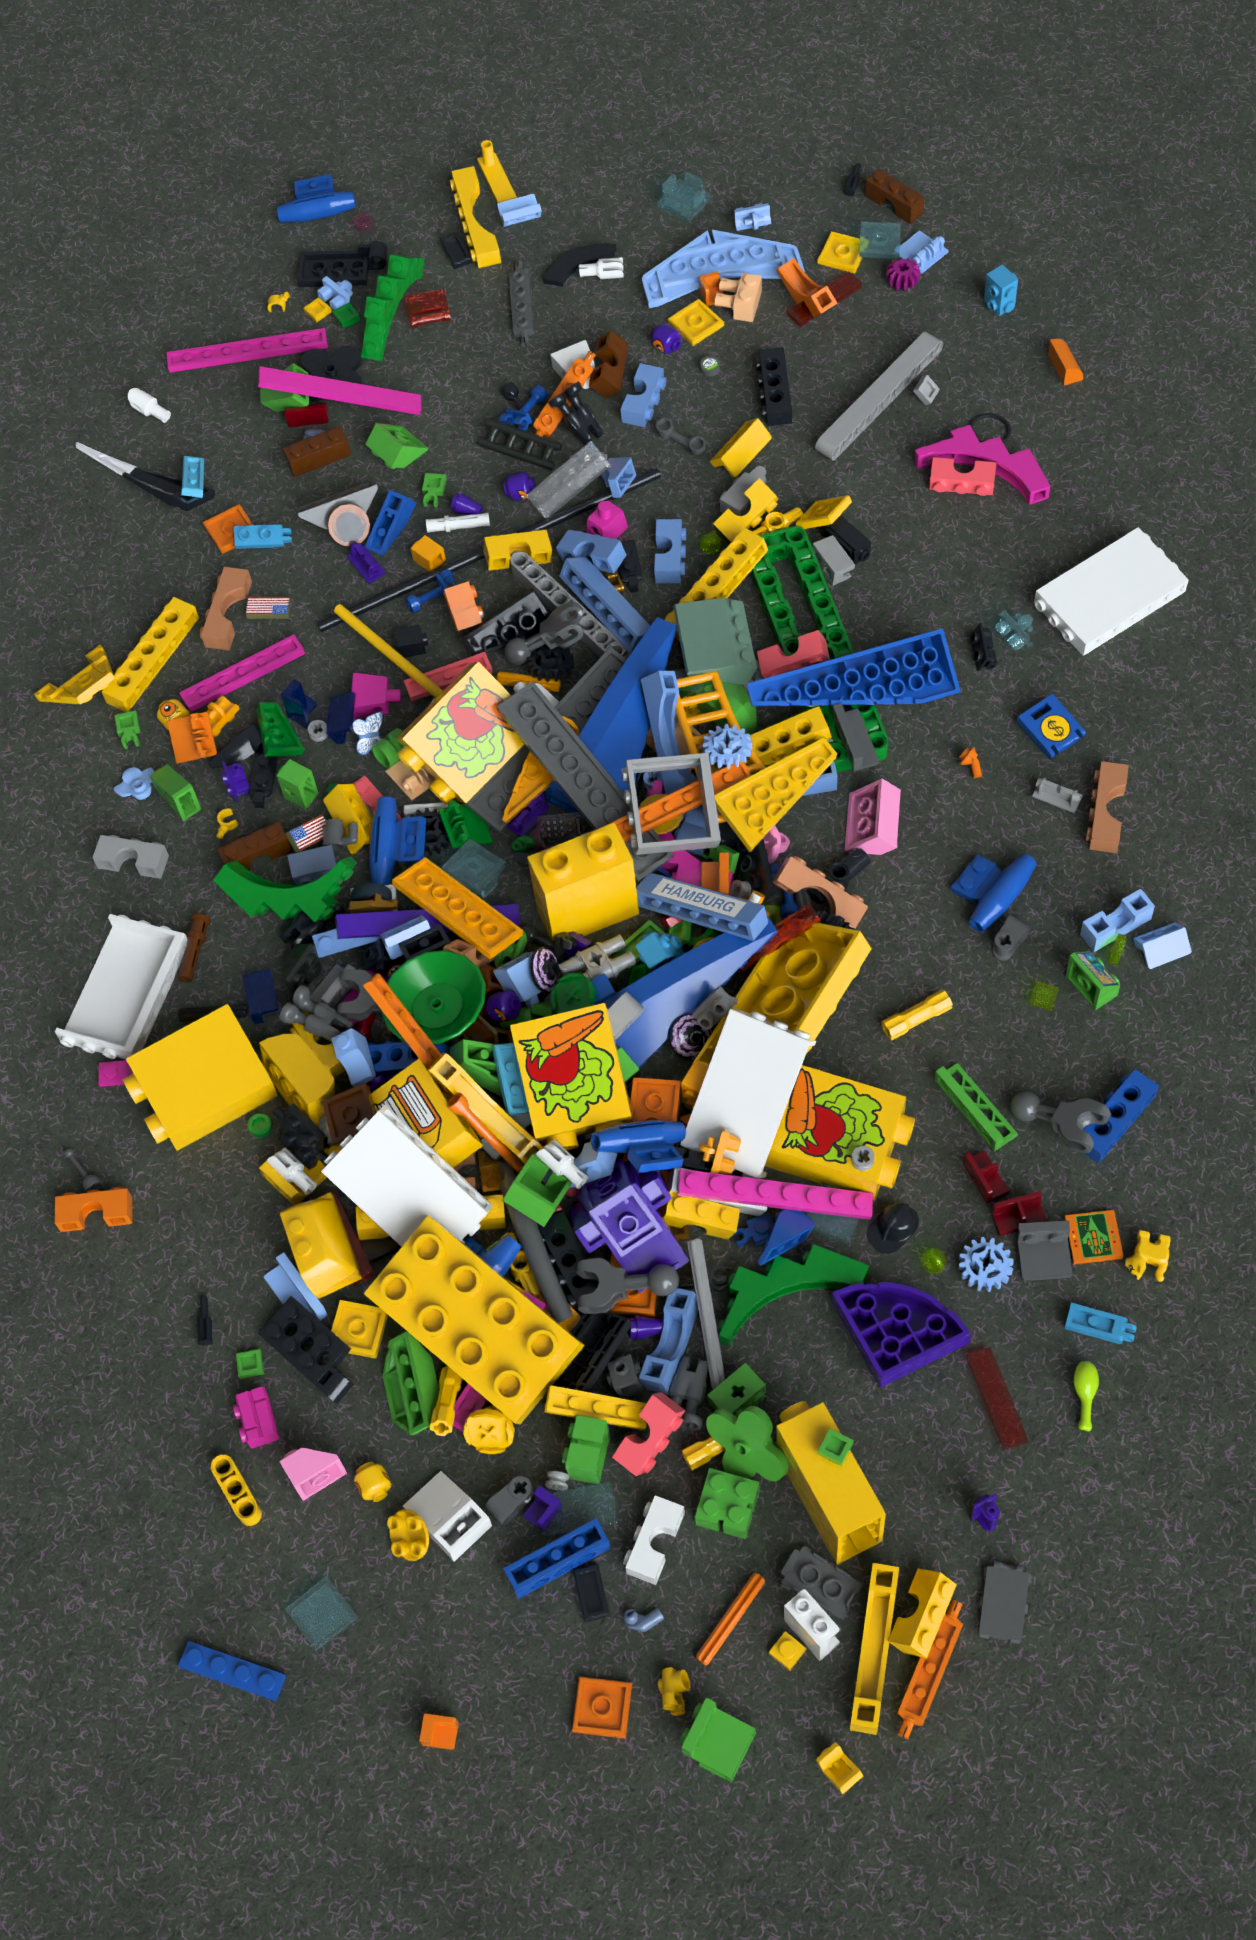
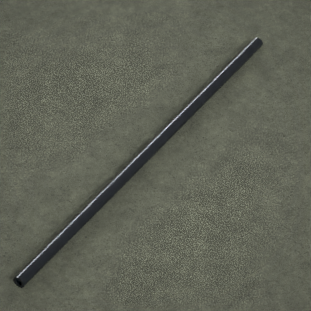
M655 468L634 478L624 494L661 478L659 470ZM611 489L515 533L547 530L598 507V504L602 501H611L615 498H613ZM483 547L354 605L347 610L354 616L361 615L435 581V575L440 574L443 570L450 569L453 573L485 558ZM335 614L317 622L320 631L323 632L345 621Z

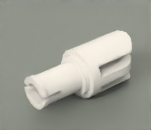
M623 257L599 259L597 263L579 264L580 277L598 276L600 279L623 278Z
M138 388L129 390L128 400L134 409L145 416L153 415L163 423L167 422L171 413L169 410L158 405L156 398Z
M555 1139L536 1153L537 1157L556 1175L566 1176L577 1189L581 1188V1185L583 1186L589 1179L587 1175L574 1165V1157Z
M286 1147L267 1159V1162L285 1180L294 1182L305 1195L315 1190L317 1183L303 1172L304 1165Z

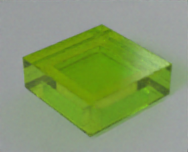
M1118 933L1111 951L1110 964L1118 965L1127 940L1125 935Z
M1036 981L1029 1005L1052 1011L1059 987Z

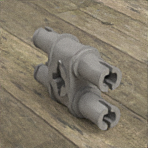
M619 934L603 943L596 942L594 946L581 952L577 951L574 957L558 965L562 977L582 969L585 970V973L582 975L592 981L603 973L606 974L608 979L611 977L615 978L619 975V972L635 965L636 960L631 951L614 959L608 958L614 952L626 948L625 942Z

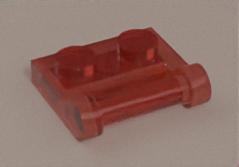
M444 289L405 297L412 329L418 328L419 325L444 320L445 322L451 321ZM442 310H443L442 313H437V314H432V315H427V316H422V317H417V318H416L417 315H422V314H427V313H432V312H437V311H442Z

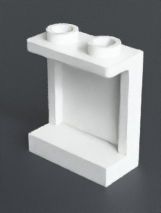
M805 1589L784 1605V1621L819 1661L840 1644L839 1640L835 1637L839 1632V1627Z

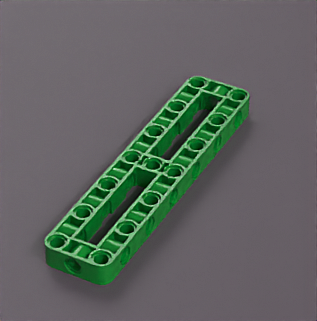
M794 526L759 535L764 538L768 551L750 571V575L775 641L785 653V656H791L794 654L792 652L798 650V637L802 636L796 630L793 613L788 600L784 599L782 585L776 569L771 565L772 562L787 558L790 559L815 626L826 639L830 660L854 654L806 531L802 527ZM847 705L849 711L853 709L859 710L879 761L885 759L888 753V737L875 705ZM801 706L802 712L817 706L820 707L832 736L827 741L837 753V759L834 760L837 773L852 769L843 743L835 731V723L829 706Z

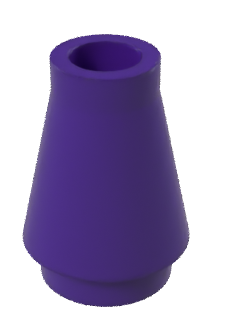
M456 493L451 503V509L455 510V513L473 515L481 514L483 505L478 504L463 493Z
M635 1315L633 1318H628L632 1323L627 1332L629 1338L640 1340L662 1334L663 1318L656 1319Z

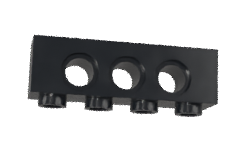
M784 347L759 350V358H756V370L761 371V374H758V386H763V390H760V402H765V406H762V418H767V426L792 424V406Z
M564 1211L551 1216L545 1227L538 1223L537 1225L543 1242L549 1251L548 1255L551 1263L559 1271L556 1274L562 1288L567 1287L570 1293L566 1295L572 1309L576 1307L578 1309V1299L582 1295L593 1293L598 1288L599 1282L593 1279H583L577 1273V1263L588 1258ZM557 1240L565 1241L561 1246L553 1245ZM566 1261H575V1264L571 1267L564 1266ZM578 1281L586 1282L585 1286L581 1288L574 1287V1284Z

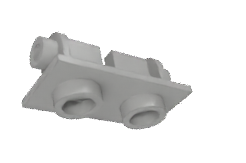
M1039 778L1032 797L1075 813L1083 794L1078 793V790L1073 791L1047 781L1046 778Z

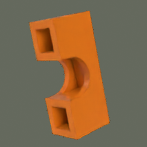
M114 1187L108 1191L89 1190L87 1193L82 1194L65 1193L63 1196H56L55 1224L60 1232L85 1229V1218L94 1210L103 1211V1219L108 1226L132 1224V1196L127 1188L124 1189L122 1187Z

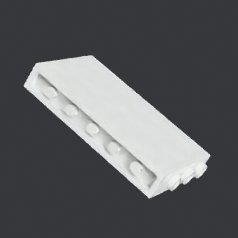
M1138 527L1036 590L1034 604L1038 611L1044 613L1050 624L1062 633L1063 638L1070 642L1084 656L1184 593L1189 580L1179 570L1178 566L1165 556L1163 550L1151 541L1149 535L1143 533Z
M110 914L108 919L112 929L65 1029L56 1028L55 1033L60 1043L64 1046L73 1047L75 1045L88 1053L97 1051L110 1059H115L116 1057L126 1059L143 1049L181 965L188 939L184 933L173 931L166 926L158 927L144 920L135 921L125 915L116 916Z
M730 1009L686 1127L685 1139L681 1141L680 1145L690 1150L704 1152L698 1149L700 1143L707 1144L708 1137L711 1136L716 1138L714 1146L717 1147L722 1128L728 1129L729 1134L741 1138L738 1152L725 1149L723 1157L735 1160L733 1171L736 1169L743 1172V1177L760 1179L766 1177L767 1173L762 1170L808 1047L815 1046L816 1041L810 1039V1034L797 1029L796 1032L788 1030V1025L775 1020L774 1023L765 1020L767 1016L753 1011L750 1014L740 1009ZM711 1154L710 1162H713L715 1154Z
M386 1105L370 1120L365 1117L356 1127L359 1132L354 1137L349 1134L340 1144L343 1149L338 1154L333 1151L324 1161L327 1166L321 1172L401 1247L428 1215L438 1221L461 1242L465 1243L462 1239L467 1234L472 1236L481 1227L479 1222L488 1214L493 1206Z

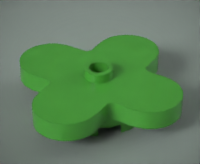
M750 1406L741 1412L737 1418L725 1409H718L707 1418L706 1426L709 1434L725 1448L722 1464L726 1473L751 1479L757 1472L769 1481H778L788 1472L787 1458L777 1448V1441L773 1443L771 1437L773 1426L765 1411L759 1407Z

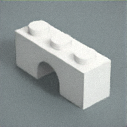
M656 1495L652 1503L648 1501L643 1516L646 1517L643 1526H638L634 1534L633 1540L636 1541L634 1548L627 1551L623 1562L626 1565L627 1574L651 1584H657L666 1560L664 1554L652 1549L650 1546L651 1541L656 1535L661 1533L676 1537L685 1514L684 1506Z

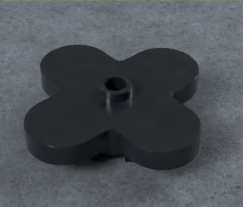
M344 346L332 355L320 349H312L305 352L301 357L302 369L307 371L308 375L362 384L361 377L355 372L362 364L361 352L356 347ZM309 396V401H320L324 399Z

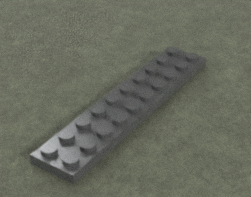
M612 647L601 656L555 706V709L561 716L572 720L577 725L579 734L626 662V659ZM525 744L466 803L467 808L499 834L511 823L510 820L505 825L501 820L530 751Z
M533 681L497 706V711L593 830H597L627 815V812H630L629 804L625 803L623 791ZM653 829L642 834L643 843L662 841ZM630 841L625 843L633 859L635 882L637 884L674 856L672 852L636 855L635 848H631Z

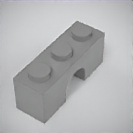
M100 835L92 858L98 869L119 872L125 860L135 858L137 859L135 866L141 876L161 879L169 855L165 845L158 842L148 843L135 838L129 840L115 835Z

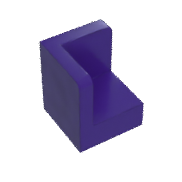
M539 1485L533 1493L535 1500L524 1513V1518L544 1532L561 1510L562 1505L558 1498Z

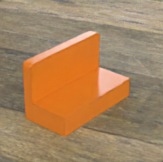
M720 853L719 862L702 863V888L729 895V853Z

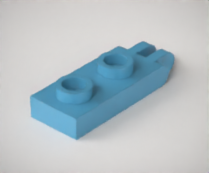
M282 525L234 526L235 549L283 547L284 543L292 542V537L283 536L291 535V529L283 528Z
M1071 1303L1064 1329L1122 1344L1123 1340L1127 1342L1134 1341L1135 1336L1130 1333H1135L1137 1327L1127 1323L1128 1319L1125 1317Z

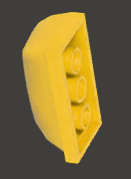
M282 1034L259 1042L262 1065L275 1088L289 1106L295 1104L319 1128V1120L325 1114L322 1101L333 1097L335 1092L334 1078L328 1065L321 1063L315 1049H310L298 1034Z
M331 1192L317 1199L298 1203L280 1212L299 1273L317 1299L362 1279L339 1209Z

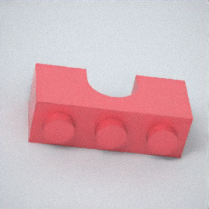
M933 457L930 490L957 492L959 494L972 493L981 496L993 495L996 462L975 461L974 469L971 472L960 473L954 469V459Z
M819 630L798 637V650L791 656H785V653L778 644L757 651L762 676L769 678L829 661L826 639Z
M662 1392L653 1394L639 1415L650 1427L649 1438L646 1441L636 1434L626 1436L612 1458L635 1476L649 1473L656 1464L654 1458L658 1452L661 1453L669 1444L670 1440L667 1438L671 1432H675L682 1424L683 1419L681 1417L685 1410Z

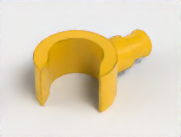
M285 292L281 295L270 296L268 298V311L272 312V305L278 304L282 306L284 312L286 301L290 294Z
M229 808L221 810L217 815L220 827L216 837L219 839H223L227 831L233 830L238 826L236 820L228 823L223 822L224 818L233 815L232 810Z

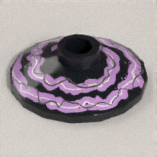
M538 947L534 950L531 957V976L534 984L540 991L549 993L553 986L555 987L558 983L560 975L559 965L551 949L548 947Z
M692 1013L684 1014L673 1022L670 1029L669 1042L671 1049L677 1056L685 1060H695L711 1036L712 1029H703L697 1024V1019L692 1016ZM694 1033H696L697 1035L695 1041L692 1040V1036Z

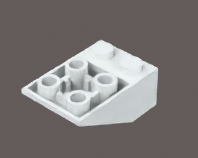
M442 1471L403 1505L404 1509L416 1512L423 1519L429 1536L453 1561L457 1560L492 1527L489 1517Z

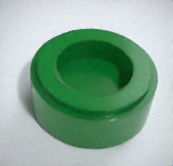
M258 1113L248 1120V1130L254 1137H265L272 1130V1122L266 1114Z

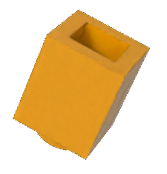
M426 535L416 541L411 547L413 561L427 571L438 568L446 560L444 548Z

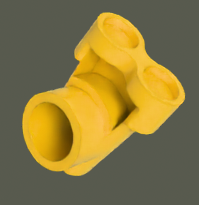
M673 1667L665 1668L662 1670V1678L658 1680V1688L662 1694L663 1709L670 1710L672 1715H682L685 1713L682 1693L690 1690L688 1674L684 1669L677 1671Z

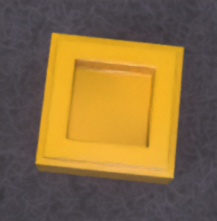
M319 297L303 308L304 312L316 323L332 312L331 308Z

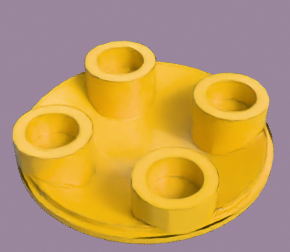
M409 1509L400 1510L388 1518L387 1525L390 1529L391 1551L396 1557L402 1556L409 1561L421 1559L426 1554L429 1546V1534L423 1519L416 1512Z

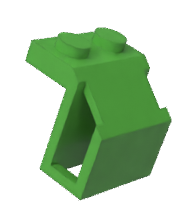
M706 1698L703 1704L698 1703L693 1712L692 1718L695 1721L691 1729L686 1727L679 1743L683 1744L681 1747L682 1753L699 1762V1766L732 1783L756 1734V1728L717 1709L716 1702Z

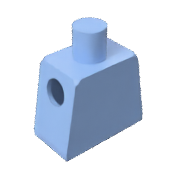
M525 952L493 970L503 990H510L516 993L521 1002L525 1001L527 1008H532L533 1004L540 1002L537 994L542 992L536 987L531 976L530 963L533 952Z

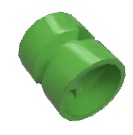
M399 728L392 730L385 736L386 739H380L371 747L376 760L386 769H390L400 761L397 753L403 746L396 738L403 731Z

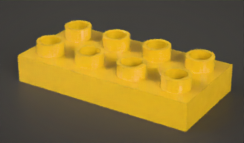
M787 917L735 998L738 1001L732 1009H740L750 1014L753 1011L767 1016L765 1020L774 1023L775 1020L788 1025V1030L796 1032L797 1029L810 1034V1039L815 1040L829 1016L836 1010L837 1004L849 984L859 973L861 965L871 951V947L861 931ZM728 1013L722 1017L696 1057V1061L709 1067ZM812 1046L808 1047L807 1053L811 1050Z
M429 1215L364 1293L511 1421L519 1425L522 1424L547 1393L548 1387L556 1382L585 1346Z

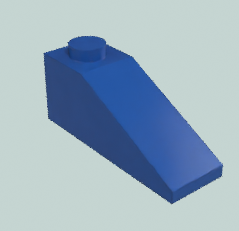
M389 490L365 544L366 549L383 556L408 523L417 502Z
M780 1209L774 1216L775 1222L769 1231L757 1263L761 1266L804 1242L814 1228L815 1223L802 1211Z

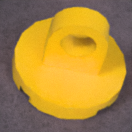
M493 1405L471 1413L465 1421L463 1435L466 1442L470 1446L471 1444L475 1446L477 1451L485 1454H498L505 1451L512 1444L515 1428L512 1421Z

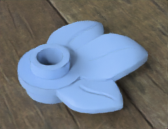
M135 767L128 768L122 774L123 782L116 785L113 789L116 794L122 797L132 795L139 800L145 799L151 794L152 781L149 776L155 771L151 767L142 772Z

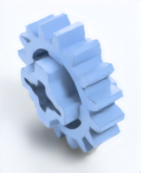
M725 724L723 729L716 726L715 732L709 730V736H704L703 752L709 754L711 765L716 762L718 763V768L726 765L727 769H730L731 764L739 767V761L745 763L746 756H751L752 741L750 740V734H745L744 728L737 730V725L729 728L728 724Z
M981 1237L980 1243L972 1240L971 1248L965 1245L963 1250L965 1254H960L959 1261H961L959 1263V1270L964 1271L962 1279L969 1278L968 1286L970 1287L977 1284V1291H980L982 1286H985L987 1291L991 1292L993 1285L1000 1289L1001 1281L1007 1284L1009 1280L1007 1275H1012L1013 1268L1010 1266L1013 1265V1259L1008 1258L1010 1250L1003 1251L1004 1243L1001 1242L995 1245L994 1238L989 1243L986 1242L984 1237ZM987 1257H989L988 1267L983 1271V1264L986 1262Z

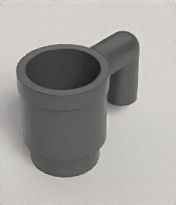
M328 819L325 821V826L323 827V846L332 845L334 851H340L345 849L346 845L357 843L358 824L350 823L349 836H345L342 820Z

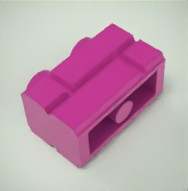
M261 1386L249 1392L237 1394L235 1396L237 1404L233 1405L236 1419H241L243 1427L239 1428L242 1442H247L250 1448L253 1449L279 1440V1432L265 1387Z

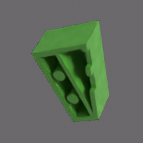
M463 1039L450 1047V1057L479 1086L502 1097L492 1047L496 1044Z

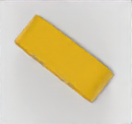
M227 1455L216 1456L211 1463V1470L236 1516L246 1526L257 1524L261 1519V1509L236 1464ZM230 1465V1469L226 1473H219L221 1467ZM242 1486L238 1494L231 1495L234 1487ZM254 1507L251 1515L243 1516L246 1508Z

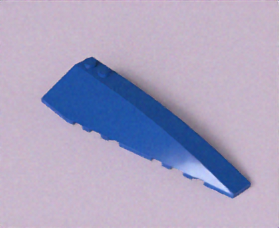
M658 617L632 651L579 735L580 740L623 793L624 790H627L626 782L622 781L621 768H624L626 760L641 759L642 751L646 744V736L651 726L641 679L657 671L666 670L668 655L671 651L677 629L676 624ZM553 780L550 785L553 797L574 806Z
M943 628L745 684L751 706L836 705L842 703V705L922 704L961 692Z
M767 916L768 924L754 941L725 932L661 966L601 1002L600 1004L605 1003L607 1009H609L624 993L628 992L645 1008L642 1014L615 1041L617 1050L622 1047L640 1069L653 1053L656 1054L662 1048V1044L669 1038L673 1022L678 1017L687 1013H693L715 989L725 985L739 968L742 969L748 963L747 960L754 953H758L778 933L769 917Z

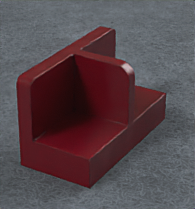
M327 403L285 409L288 428L329 423Z
M985 1151L974 1156L970 1152L964 1154L963 1165L986 1204L1008 1195L1009 1190L998 1173V1164L992 1163Z
M1040 1191L993 1204L991 1215L999 1236L1017 1232L1019 1223L1047 1222L1041 1205L1042 1195Z

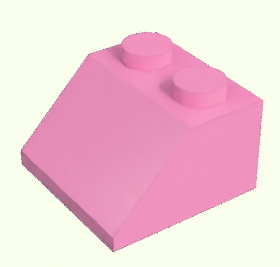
M307 1448L291 1450L284 1456V1459L279 1461L303 1501L347 1474L336 1454Z

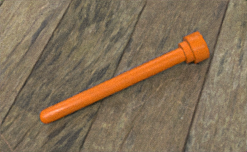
M459 1092L453 1095L447 1102V1107L454 1114L462 1115L519 1174L524 1165L469 1109L468 1099Z

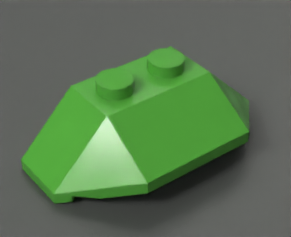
M712 680L679 688V694L682 697L715 691ZM722 682L725 694L740 728L745 729V734H754L757 730L756 706H751L747 690L739 684ZM718 699L697 704V709L703 714L722 710ZM726 718L713 721L722 729L725 724H728Z
M406 1331L389 1341V1351L385 1358L382 1376L392 1422L405 1430L409 1435H415L430 1427L433 1409L436 1407L439 1395V1386L432 1357L419 1341Z

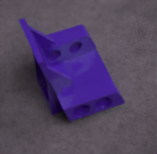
M620 1158L614 1164L612 1175L585 1183L583 1186L581 1185L582 1191L575 1195L578 1203L568 1210L574 1231L588 1253L606 1243L627 1275L648 1274L658 1264H668L677 1270L690 1261L661 1213L656 1210L672 1200L666 1181L659 1170L638 1173L629 1160L624 1162ZM646 1289L638 1290V1292L641 1293Z

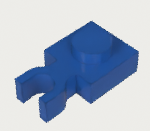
M769 1213L747 1220L746 1229H737L733 1237L736 1235L744 1237L736 1242L737 1248L744 1246L751 1239H753L755 1245L766 1241L773 1225Z

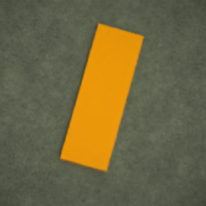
M426 857L392 879V885L467 943L475 946L488 959H492L523 936V930Z

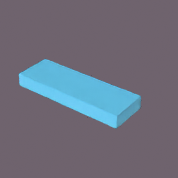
M184 456L181 495L203 498L204 459Z
M514 1043L494 1045L492 1051L505 1111L509 1116L528 1114L529 1108Z

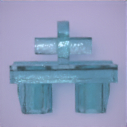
M1006 610L1000 613L1002 619L994 626L996 631L1002 637L1011 630L1015 633L1007 640L1008 644L1015 651L1024 645L1028 648L1032 646L1033 642L1024 630L1026 629L1028 632L1033 630L1031 625L1033 617L1030 614L1022 616L1018 613L1015 616L1018 620L1016 622Z

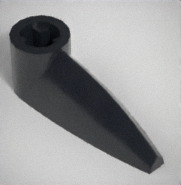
M256 724L246 728L224 747L208 765L211 768L224 767L222 763L224 761L226 766L248 758L255 752H262L263 744L260 728Z

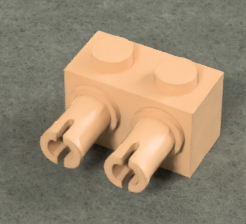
M742 273L739 280L721 277L719 291L736 294L716 293L715 306L732 308L733 319L753 322L762 292V276Z

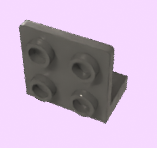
M1069 1220L1019 1223L1016 1236L1023 1281L1066 1279L1072 1277L1068 1245Z

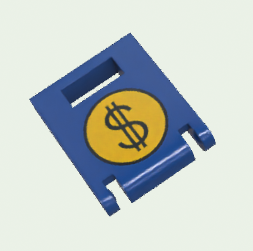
M1053 694L1019 715L1016 721L1049 759L1053 758L1055 753L1058 755L1078 742L1079 737L1083 738L1086 735L1082 726ZM1045 708L1047 713L1034 720L1032 716Z

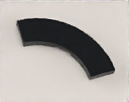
M591 244L564 254L549 268L544 277V284L563 287L566 280L576 272L579 264L597 263L599 259L614 258L617 249L616 244Z

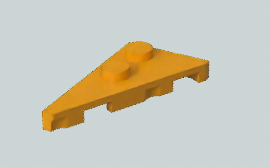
M529 751L527 759L523 764L509 803L505 808L501 820L505 825L544 792L553 781L552 777L531 751Z

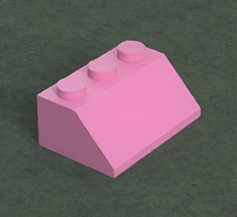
M880 779L849 793L845 838L846 853H851L855 848H862L867 854L882 855L897 848L901 792L899 788L884 779Z

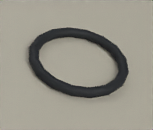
M994 413L979 415L969 424L973 428L974 424L980 419L995 418L1003 422L1007 428V434L1002 439L1003 444L1008 441L1011 435V426L1008 421Z

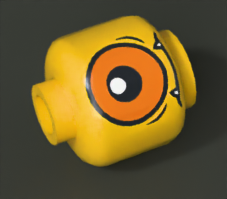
M177 699L163 701L157 711L158 720L167 730H169L167 721L190 715L189 711Z
M368 1462L356 1470L357 1474L354 1476V1484L362 1499L378 1502L388 1495L387 1491L391 1487V1480L383 1465Z

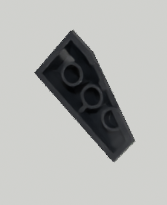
M532 587L461 639L473 656L482 652L490 653L505 648L506 644L513 638L527 640L540 632V623L545 621L550 613Z

